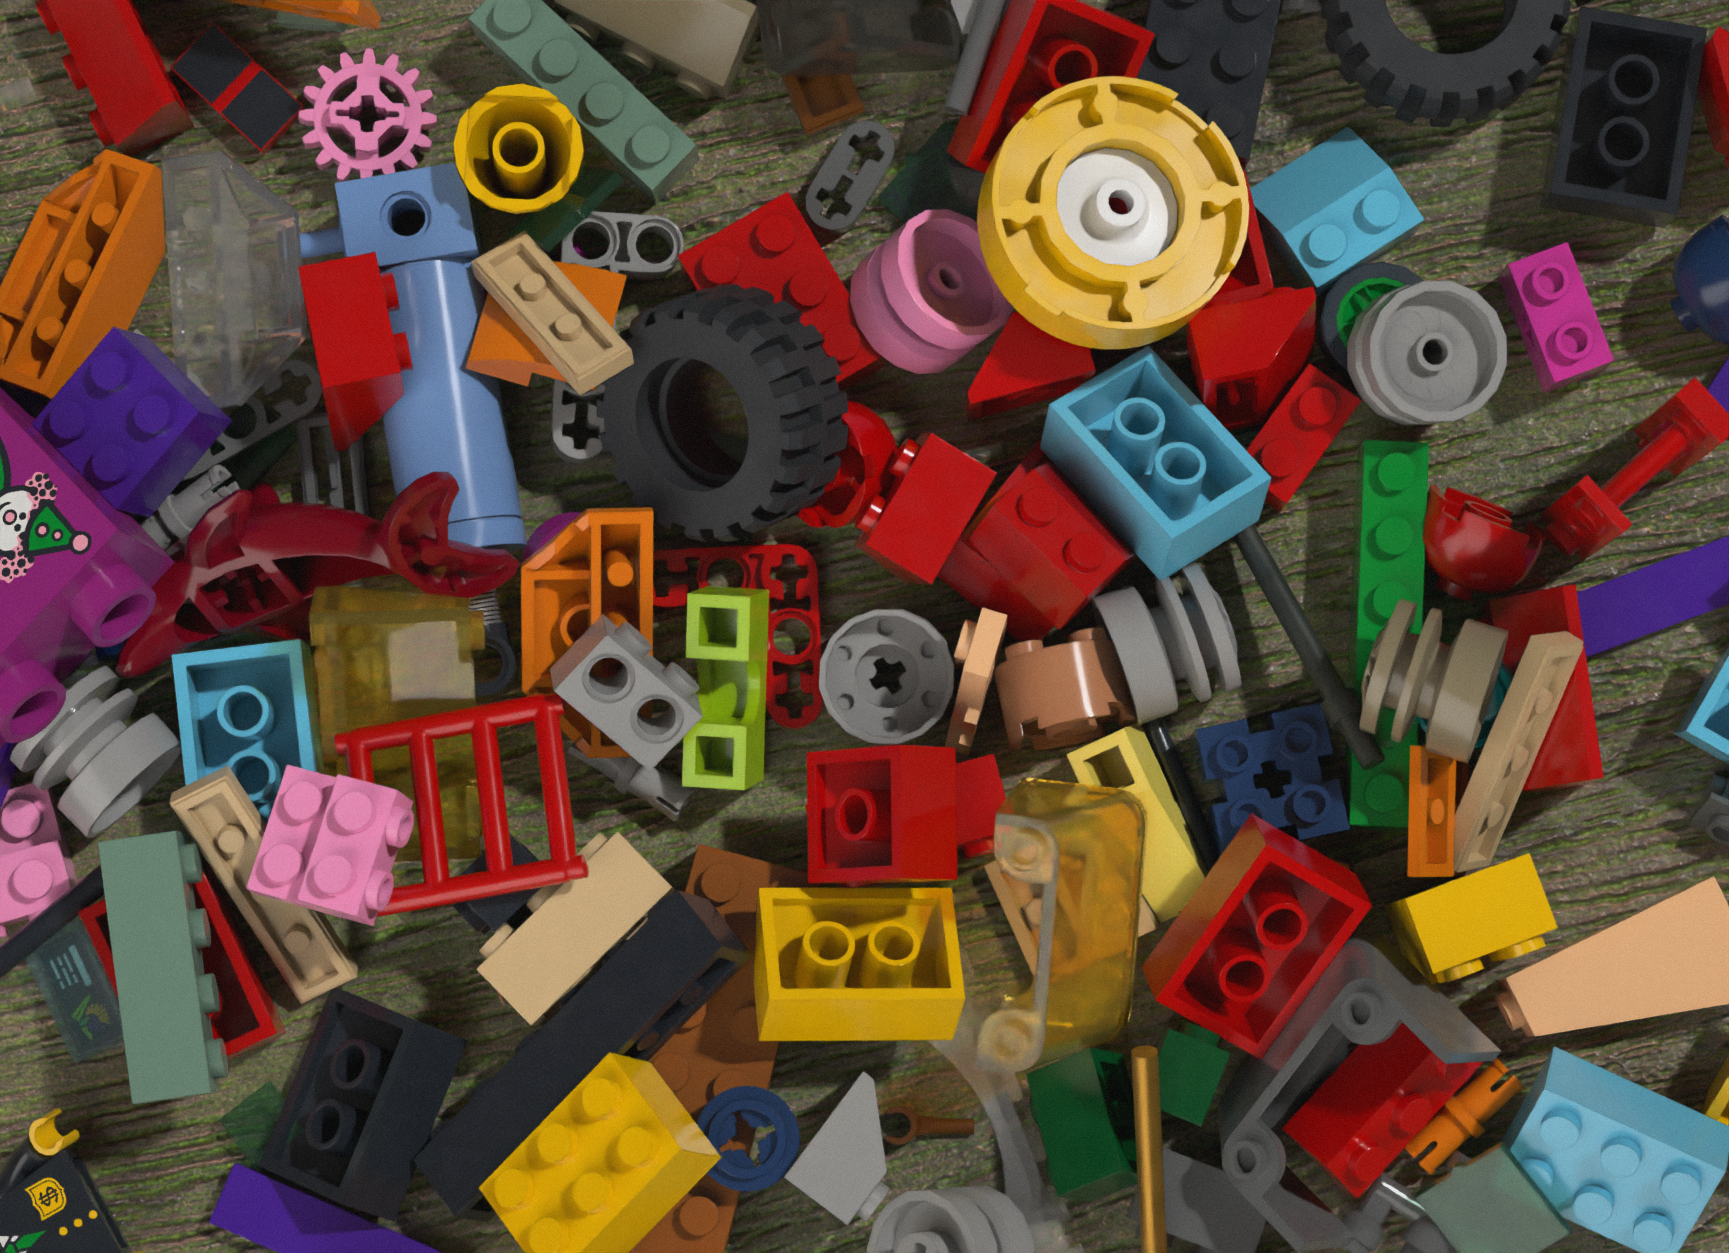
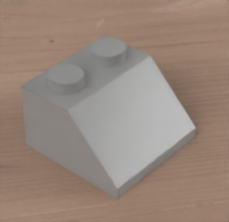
M864 1071L784 1177L847 1225L855 1214L867 1221L889 1191V1187L881 1182V1179L887 1172L874 1079Z

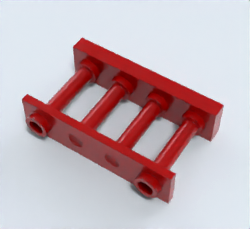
M1696 377L1633 430L1641 439L1637 444L1639 452L1605 483L1598 487L1586 475L1540 514L1549 524L1543 529L1547 533V538L1566 557H1571L1575 553L1582 561H1585L1617 538L1632 525L1631 521L1619 508L1659 472L1663 473L1668 469L1677 477L1729 437V413Z

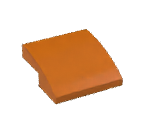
M553 261L613 328L627 275L579 264ZM488 292L465 369L527 387L532 372L567 382Z
M1410 745L1407 877H1453L1454 875H1466V871L1454 873L1455 814L1468 785L1469 761L1464 763L1426 751V746Z

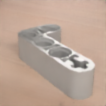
M597 211L584 212L572 218L565 227L560 246V262L627 275L626 279L658 280L671 274L679 262L678 255L682 253L684 248L683 236L676 224L668 218L657 215ZM584 229L597 230L607 241V252L598 259L589 260L581 257L573 248L572 238L575 234ZM648 233L661 235L670 245V257L662 263L653 264L646 262L640 257L636 249V241L639 237ZM615 317V321H614V324H613V329H614V330H615V327H616V317ZM553 379L550 440L556 455L567 463L580 465L587 464L596 459L603 451L599 434L605 431L604 419L597 417V406L588 404L585 419L586 429L596 431L597 438L588 439L585 448L582 450L573 448V438L563 436L562 429L571 428L575 419L576 403L563 405L562 396L578 402L597 399V395L604 393L605 386L602 384L597 385L595 391L590 389L579 395L569 383Z

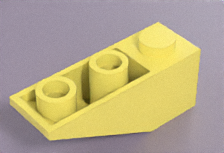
M1135 723L1066 755L1094 816L1158 920L1162 923L1179 915L1178 912L1182 911L1208 875V871L1141 725Z

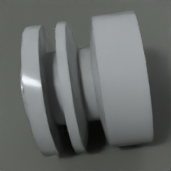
M1195 561L1178 571L1183 592L1182 597H1179L1169 577L1160 581L1155 576L1154 587L1157 606L1148 609L1141 595L1131 584L1094 597L1091 601L1097 628H1105L1107 639L1113 641L1121 661L1135 715L1134 722L1137 725L1177 712L1178 696L1175 681L1185 678L1190 690L1201 703L1210 700L1211 689L1206 672L1207 669L1211 670L1220 689L1225 694L1241 688L1242 682L1237 663L1238 647L1230 619L1218 593L1210 586L1200 566Z
M875 609L849 619L831 636L820 660L819 689L828 713L847 733L869 743L900 744L923 735L943 716L954 691L955 663L946 639L928 620L904 609ZM884 657L889 664H895L900 661L904 665L906 671L899 677V682L902 686L899 691L893 693L887 685L877 689L872 684L871 678L878 672L877 666L874 663L877 659Z
M107 666L92 671L76 684L67 687L65 703L56 718L35 736L18 742L10 757V760L23 772H28L41 765L35 773L32 782L40 790L44 791L62 782L67 777L72 780L61 796L57 808L88 838H93L102 833L131 810L156 786L182 754L181 739L157 715L149 714L128 727L124 724L133 711L138 696L128 688L113 695L119 685L120 678Z

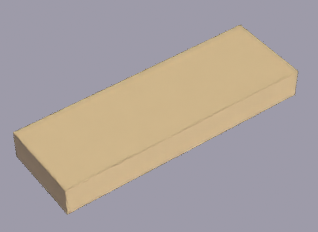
M526 231L521 232L471 261L475 278L579 395L634 364L632 349Z

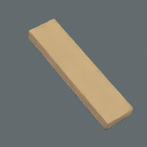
M1567 631L1531 635L1455 814L1454 873L1490 866L1584 647V641Z
M229 765L171 793L170 805L301 1004L357 977L358 965L323 912L257 895L246 889L267 824Z

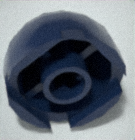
M1721 215L1700 228L1685 241L1676 256L1673 280L1679 295L1671 299L1670 304L1688 332L1691 333L1700 327L1712 340L1729 345V219Z

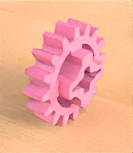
M366 49L363 63L355 65L346 52L341 53V70L337 73H334L324 65L318 68L319 76L324 84L323 87L320 89L315 86H306L303 91L304 97L315 105L314 109L299 111V122L315 127V130L308 132L302 137L305 149L317 147L323 149L316 159V166L323 170L333 163L337 164L338 182L348 181L352 173L360 174L361 178L372 177L376 174L395 173V168L400 165L406 170L418 169V163L412 154L413 151L416 149L421 152H430L432 149V141L427 136L421 134L422 130L437 127V115L422 112L421 110L434 101L432 91L420 90L416 92L414 90L420 79V72L414 68L407 71L404 75L398 73L399 56L392 54L384 65L376 64L373 49ZM357 81V89L343 102L331 101L340 89ZM381 82L395 88L404 97L409 107H404L403 103H392L381 92ZM363 107H375L377 118L385 120L375 121L372 132L361 131L360 122L351 118L361 117ZM328 132H333V135H344L355 146L356 157L340 150L333 143ZM407 134L405 140L397 149L379 158V149L393 136L404 137Z

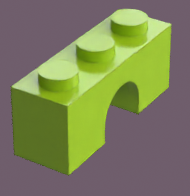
M706 586L687 593L686 658H695L697 664L698 686L700 688L697 691L703 717L683 737L682 786L746 790L764 780L768 589Z

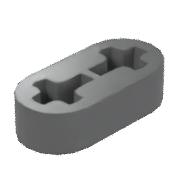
M871 120L858 121L848 126L836 142L810 185L805 197L807 217L811 225L819 232L828 235H841L850 231L862 217L894 161V141L890 132L884 126ZM870 136L878 140L877 152L883 158L879 162L868 159L858 175L850 172L849 170L856 157L855 150L850 144L854 140L864 144ZM842 181L850 184L851 186L845 195V206L850 212L846 216L841 213H835L830 220L823 218V204L817 200L821 194L832 197Z

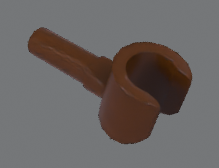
M907 1106L891 1107L884 1112V1114L903 1113L910 1120V1131L903 1138L883 1136L885 1140L892 1144H908L916 1140L919 1135H974L975 1122L971 1118L920 1116L916 1110Z

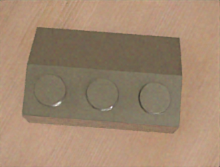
M746 0L554 1L558 15L564 18V21L585 41L596 43L598 37H601L621 47L618 55L630 64L649 72L657 65L677 75L674 83L678 87L704 100H708L711 93L724 100L727 99L760 36L757 6Z

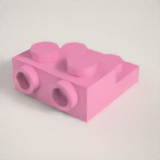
M287 764L246 889L257 895L374 926L378 910L382 911L387 906L392 895L394 877L391 870L398 848H403L407 844L413 830L414 813L411 810L413 801L396 789L339 774L337 777Z
M31 783L7 791L1 807L0 939L7 937L5 926L27 919L31 921L78 883L51 787L43 791Z

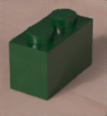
M1180 1021L1177 1031L1171 1028L1161 1029L1155 1044V1048L1158 1050L1161 1112L1190 1124L1202 1126L1230 1056V1052L1217 1048L1221 1035L1186 1021Z
M1089 1047L1026 1074L1031 1092L1029 1098L1030 1112L1034 1121L1040 1127L1047 1153L1045 1159L1046 1174L1056 1189L1058 1197L1093 1202L1138 1184L1134 1097L1123 1054Z

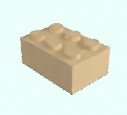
M618 831L609 840L602 833H599L577 854L585 856L589 867V876L587 878L571 880L563 885L557 884L541 888L526 904L533 914L517 930L513 926L510 927L506 924L479 950L486 960L477 968L478 972L531 1026L541 1027L559 1009V1004L567 993L586 983L603 966L605 955L615 945L630 939L648 920L647 915L650 909L662 898L676 892L666 879Z

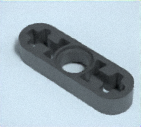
M284 360L213 399L212 402L221 411L227 405L237 402L251 407L257 418L255 429L250 435L241 439L230 438L222 432L216 441L225 450L213 456L209 448L181 482H188L207 473L214 465L223 464L311 414L317 408L322 396L321 380L315 368L302 360ZM290 372L296 380L306 377L311 383L304 390L306 402L296 406L291 399H285L276 404L272 409L281 418L268 424L263 405L250 392L263 386L267 399L282 389L280 377L283 374Z

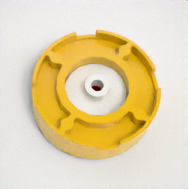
M1121 76L1089 78L1065 85L1041 98L1030 108L1029 112L1010 131L986 171L978 200L977 225L980 246L987 268L994 282L1011 305L1032 324L1058 339L1079 346L1106 350L1139 347L1158 341L1182 328L1199 313L1221 288L1241 256L1248 229L1249 201L1246 181L1238 157L1230 142L1215 122L1212 121L1208 126L1193 111L1175 100L1178 93L1150 81Z

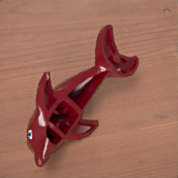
M433 471L414 480L390 505L382 522L359 512L328 504L281 502L270 483L263 481L257 483L249 491L237 489L210 507L189 535L175 542L165 551L175 563L151 587L156 594L153 611L146 622L133 635L127 638L119 651L115 668L118 675L124 678L137 677L146 674L170 659L173 654H179L197 643L213 637L246 632L274 642L301 639L305 643H320L353 632L355 619L353 616L312 602V600L336 586L366 577L399 574L426 594L443 599H466L491 591L504 584L515 575L520 562L505 549L481 548L448 539V516L453 501L460 490L456 479L449 472Z

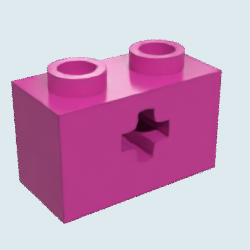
M1568 242L1512 262L1505 267L1498 276V279L1544 394L1601 373L1615 361Z

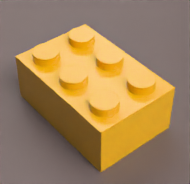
M1530 853L1503 861L1384 905L1402 955L1423 975H1428L1429 981L1432 984L1445 981L1450 982L1484 969L1480 957L1486 954L1489 955L1491 962H1495L1498 960H1509L1545 947L1542 934L1558 928Z
M609 1052L481 1184L479 1189L525 1253H629L722 1157L650 1062Z

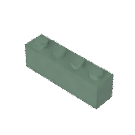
M485 0L468 18L474 34L528 85L548 90L556 96L574 115L580 125L582 136L655 204L700 160L697 145L542 0Z
M179 831L98 842L132 1104L220 1092L219 1078L228 1077V1061L223 1039H213L210 1013L219 1012V993L214 973H204L201 948L210 947L211 935L205 908L196 909L192 883L202 882L201 859L197 844H187L186 834Z

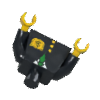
M56 1108L35 1120L30 1126L29 1136L11 1153L0 1173V1253H144L143 1251L133 1252L77 1148L64 1149L77 1141L80 1135L77 1129L65 1136H61L57 1132L54 1121L56 1116L62 1113V1110Z

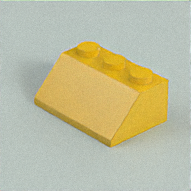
M758 888L754 993L759 1041L953 1040L965 1002V991L952 888Z

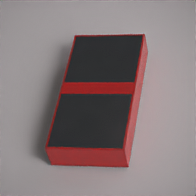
M213 22L169 67L176 76L262 155H265L299 119V111L306 109L299 100Z

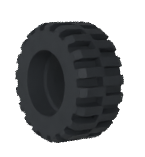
M1321 0V18L1326 19L1327 22L1324 38L1329 53H1337L1341 60L1338 71L1349 85L1357 81L1366 90L1363 96L1365 101L1376 109L1383 102L1397 109L1394 118L1411 124L1416 116L1430 118L1431 127H1450L1454 119L1464 118L1467 124L1486 119L1489 113L1496 108L1503 111L1516 102L1521 94L1534 84L1562 40L1560 35L1569 19L1571 1L1503 0V16L1498 30L1493 37L1479 49L1462 54L1437 53L1412 42L1394 23L1388 11L1386 0Z
M721 284L709 289L698 290L643 311L631 320L628 329L620 331L618 334L632 349L634 364L600 383L605 386V391L603 394L597 395V417L604 419L605 431L601 432L599 436L604 452L610 450L616 466L611 468L620 485H629L634 492L630 499L639 508H653V511L658 514L656 522L674 533L685 529V535L694 540L705 542L715 538L722 542L737 540L799 514L800 510L813 505L824 494L825 484L834 480L841 466V458L835 455V453L846 449L848 426L842 424V414L848 412L846 391H839L835 376L841 374L835 356L829 358L826 356L821 347L825 339L813 324L804 326L799 321L802 316L799 310L785 300L773 304L774 296L766 290L754 286L744 289L738 284ZM703 362L711 365L726 377L736 390L743 404L749 431L748 448L743 463L733 459L718 447L710 437L701 419L697 403V381Z

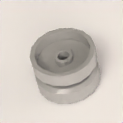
M1421 281L1399 287L1376 297L1356 318L1347 342L1348 372L1358 396L1379 416L1401 425H1431L1451 422L1478 411L1497 391L1507 366V336L1496 311L1477 291L1453 281ZM1426 343L1431 352L1423 357V347Z
M987 1185L906 1191L888 1202L873 1223L867 1253H1034V1240L1024 1215L1007 1195Z

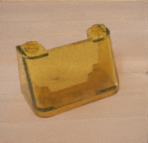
M344 585L315 587L309 616L311 645H316L314 658L315 668H318L323 769L325 775L337 777L339 774L348 777L345 756L340 757L334 744V735L336 733L476 706L473 650L485 649L484 610L471 611L470 598ZM471 733L434 740L448 860L478 858L482 853L483 830ZM408 745L371 752L375 784L396 789L413 801L411 808L414 813L413 830L407 844L403 848H398L394 862L421 861Z
M1022 777L997 811L993 845L995 859L1001 870L1011 878L1023 882L1043 884L1037 969L1033 983L1027 991L1019 995L1005 994L1001 1000L1000 1008L993 1011L983 1022L978 1036L976 1069L1007 1073L1022 1072L1075 1054L1089 1047L1092 1048L1117 1038L1125 1029L1132 1011L1148 828L1147 811L1141 800L1131 792L1113 787Z

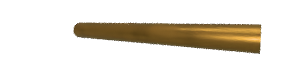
M1138 1046L1131 1051L1141 1253H1168L1158 1050L1152 1046Z

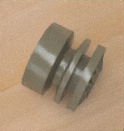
M1401 598L1397 602L1391 618L1382 630L1379 631L1368 660L1361 687L1362 713L1359 724L1360 730L1376 735L1387 709L1391 708L1396 710L1391 740L1401 742L1409 732L1417 716L1428 720L1426 751L1468 763L1494 691L1509 631L1467 618L1451 645L1440 641L1442 610L1432 608L1423 625L1421 634L1412 633L1417 603Z

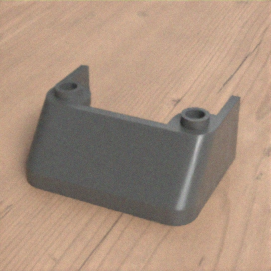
M1351 934L1263 1058L1260 1060L1251 1055L1225 1089L1219 1101L1218 1120L1221 1155L1226 1177L1297 1252L1349 1246L1356 1237L1286 1165L1285 1150L1278 1138V1135L1283 1130L1282 1128L1295 1115L1351 1041L1361 1045L1382 1043L1389 1039L1403 1022L1445 1064L1494 1061L1501 1052L1387 939L1377 934Z

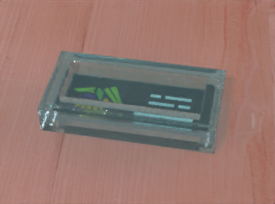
M77 920L62 928L25 958L74 1064H79L124 1042L119 1000L83 921Z

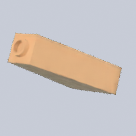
M1715 877L1701 879L1497 979L1503 990V993L1495 996L1499 1009L1512 1031L1521 1027L1526 1037H1536L1729 1004V905Z

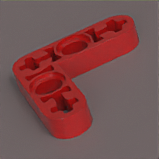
M791 544L653 551V574L656 571V564L667 563L671 574H690L686 562L688 560H700L696 577L699 589L709 586L707 576L711 566L717 561L728 559L738 563L744 571V581L740 588L769 590L766 704L769 715L776 724L789 730L805 729L815 723L822 713L824 700L819 689L822 653L818 571L811 554L802 547ZM782 558H795L797 568L807 569V578L797 580L796 600L798 603L810 599V611L790 607L774 613L771 612L772 600L784 603L782 581L777 579L771 580V570L782 568ZM690 584L671 585L668 590L669 596L657 597L653 586V608L661 610L687 609V593L690 592ZM791 619L804 623L810 630L811 635L810 644L807 649L793 656L780 652L773 641L774 631L778 625ZM812 662L814 669L812 675L800 672V687L803 694L813 695V705H807L802 708V717L796 719L789 718L787 708L777 707L776 705L777 697L787 695L788 675L783 673L774 676L773 666L776 663L782 666L797 667Z

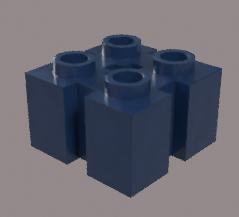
M1321 703L1271 713L1265 719L1268 731L1250 734L1247 719L1199 728L1191 734L1201 784L1217 781L1222 803L1212 805L1207 809L1212 836L1219 858L1251 813L1279 830L1289 828L1291 837L1300 842L1340 834L1350 829L1339 779L1325 782L1322 780L1318 760L1329 757L1333 754L1326 718L1320 708ZM1261 765H1271L1274 773L1283 774L1285 785L1278 788L1281 797L1270 798L1267 789H1256L1254 777L1260 776L1263 773Z

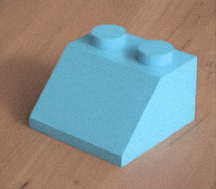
M1349 127L1341 130L1250 188L1258 222L1302 289L1313 286L1316 297L1331 288L1340 276L1359 265L1372 262L1416 234L1424 221L1423 216L1390 166Z

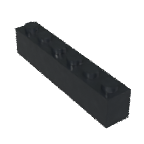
M677 890L674 894L659 900L650 909L647 915L648 920L630 939L615 945L605 955L603 966L584 985L574 988L564 996L559 1004V1011L541 1029L533 1031L519 1042L515 1049L516 1055L497 1074L485 1078L475 1087L472 1092V1100L454 1118L442 1122L431 1132L428 1138L429 1143L413 1160L455 1217L489 1222L497 1213L480 1191L479 1187L600 1061L611 1052L648 1062L753 956L708 899Z

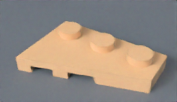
M983 607L978 623L965 619L954 655V663H956L954 669L963 672L945 747H953L956 749V752L969 755L993 677V671L996 667L1006 634L1007 615Z

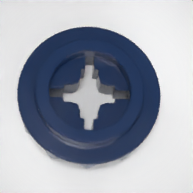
M739 1086L727 1089L715 1096L705 1106L699 1116L698 1127L722 1157L707 1173L716 1182L727 1188L737 1191H756L767 1188L784 1177L796 1159L800 1141L796 1118L786 1102L767 1089L756 1086ZM740 1110L742 1118L747 1119L751 1128L759 1126L766 1128L774 1125L775 1130L767 1133L766 1138L758 1142V1150L760 1152L757 1154L760 1161L758 1166H754L751 1157H747L743 1149L732 1151L730 1148L722 1152L719 1149V1146L728 1143V1139L736 1135L735 1123L737 1121L734 1112Z

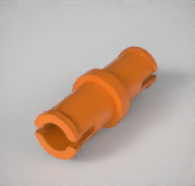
M1497 1057L1456 1097L1452 1096L1444 1104L1445 1107L1405 1147L1412 1157L1415 1158L1431 1142H1437V1145L1419 1161V1164L1430 1176L1470 1136L1473 1135L1477 1140L1486 1131L1482 1125L1515 1094L1525 1088L1514 1075H1511L1494 1092H1491L1490 1087L1508 1071Z

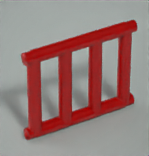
M556 692L542 693L356 728L352 731L336 733L334 735V744L340 757L345 756L348 777L375 784L371 752L408 745L424 882L394 887L387 906L382 911L378 910L376 917L568 883L571 880L587 878L589 876V867L583 854L577 855L559 715L567 714V701ZM534 722L551 859L513 866L497 728ZM471 733L487 871L450 877L434 740Z

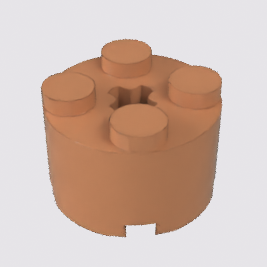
M1089 628L1074 632L1067 637L1069 643L1043 648L1041 640H1029L1010 645L1004 649L1006 661L998 665L994 669L993 674L1011 749L1021 750L1022 740L1026 738H1032L1034 750L1070 746L1105 736L1102 724L1118 718L1120 730L1134 723L1135 715L1127 679L1114 643L1107 639L1105 628Z

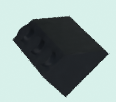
M335 987L331 989L259 1166L342 1205L395 1221L417 1167L413 1159L426 1145L468 1040Z

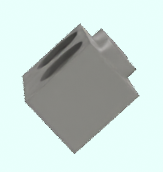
M602 614L551 667L550 673L553 689L648 771H651L703 717L698 695L696 694L700 688L695 680L677 664L671 662L667 667H664L648 652L652 649L651 644L636 628L627 622H623L618 627ZM604 658H614L623 663L621 670L611 677L602 678L590 672L592 666ZM651 699H663L671 704L667 712L659 717L649 718L638 713L639 708Z

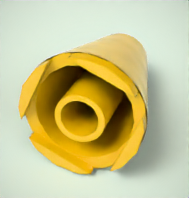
M526 84L500 86L487 92L485 96L468 108L460 118L453 143L457 172L469 192L488 207L511 214H527L541 211L562 199L576 182L584 157L583 137L580 125L574 115L548 90Z

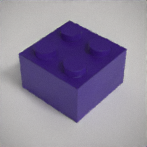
M113 327L31 424L115 509L151 517L232 420L148 337Z

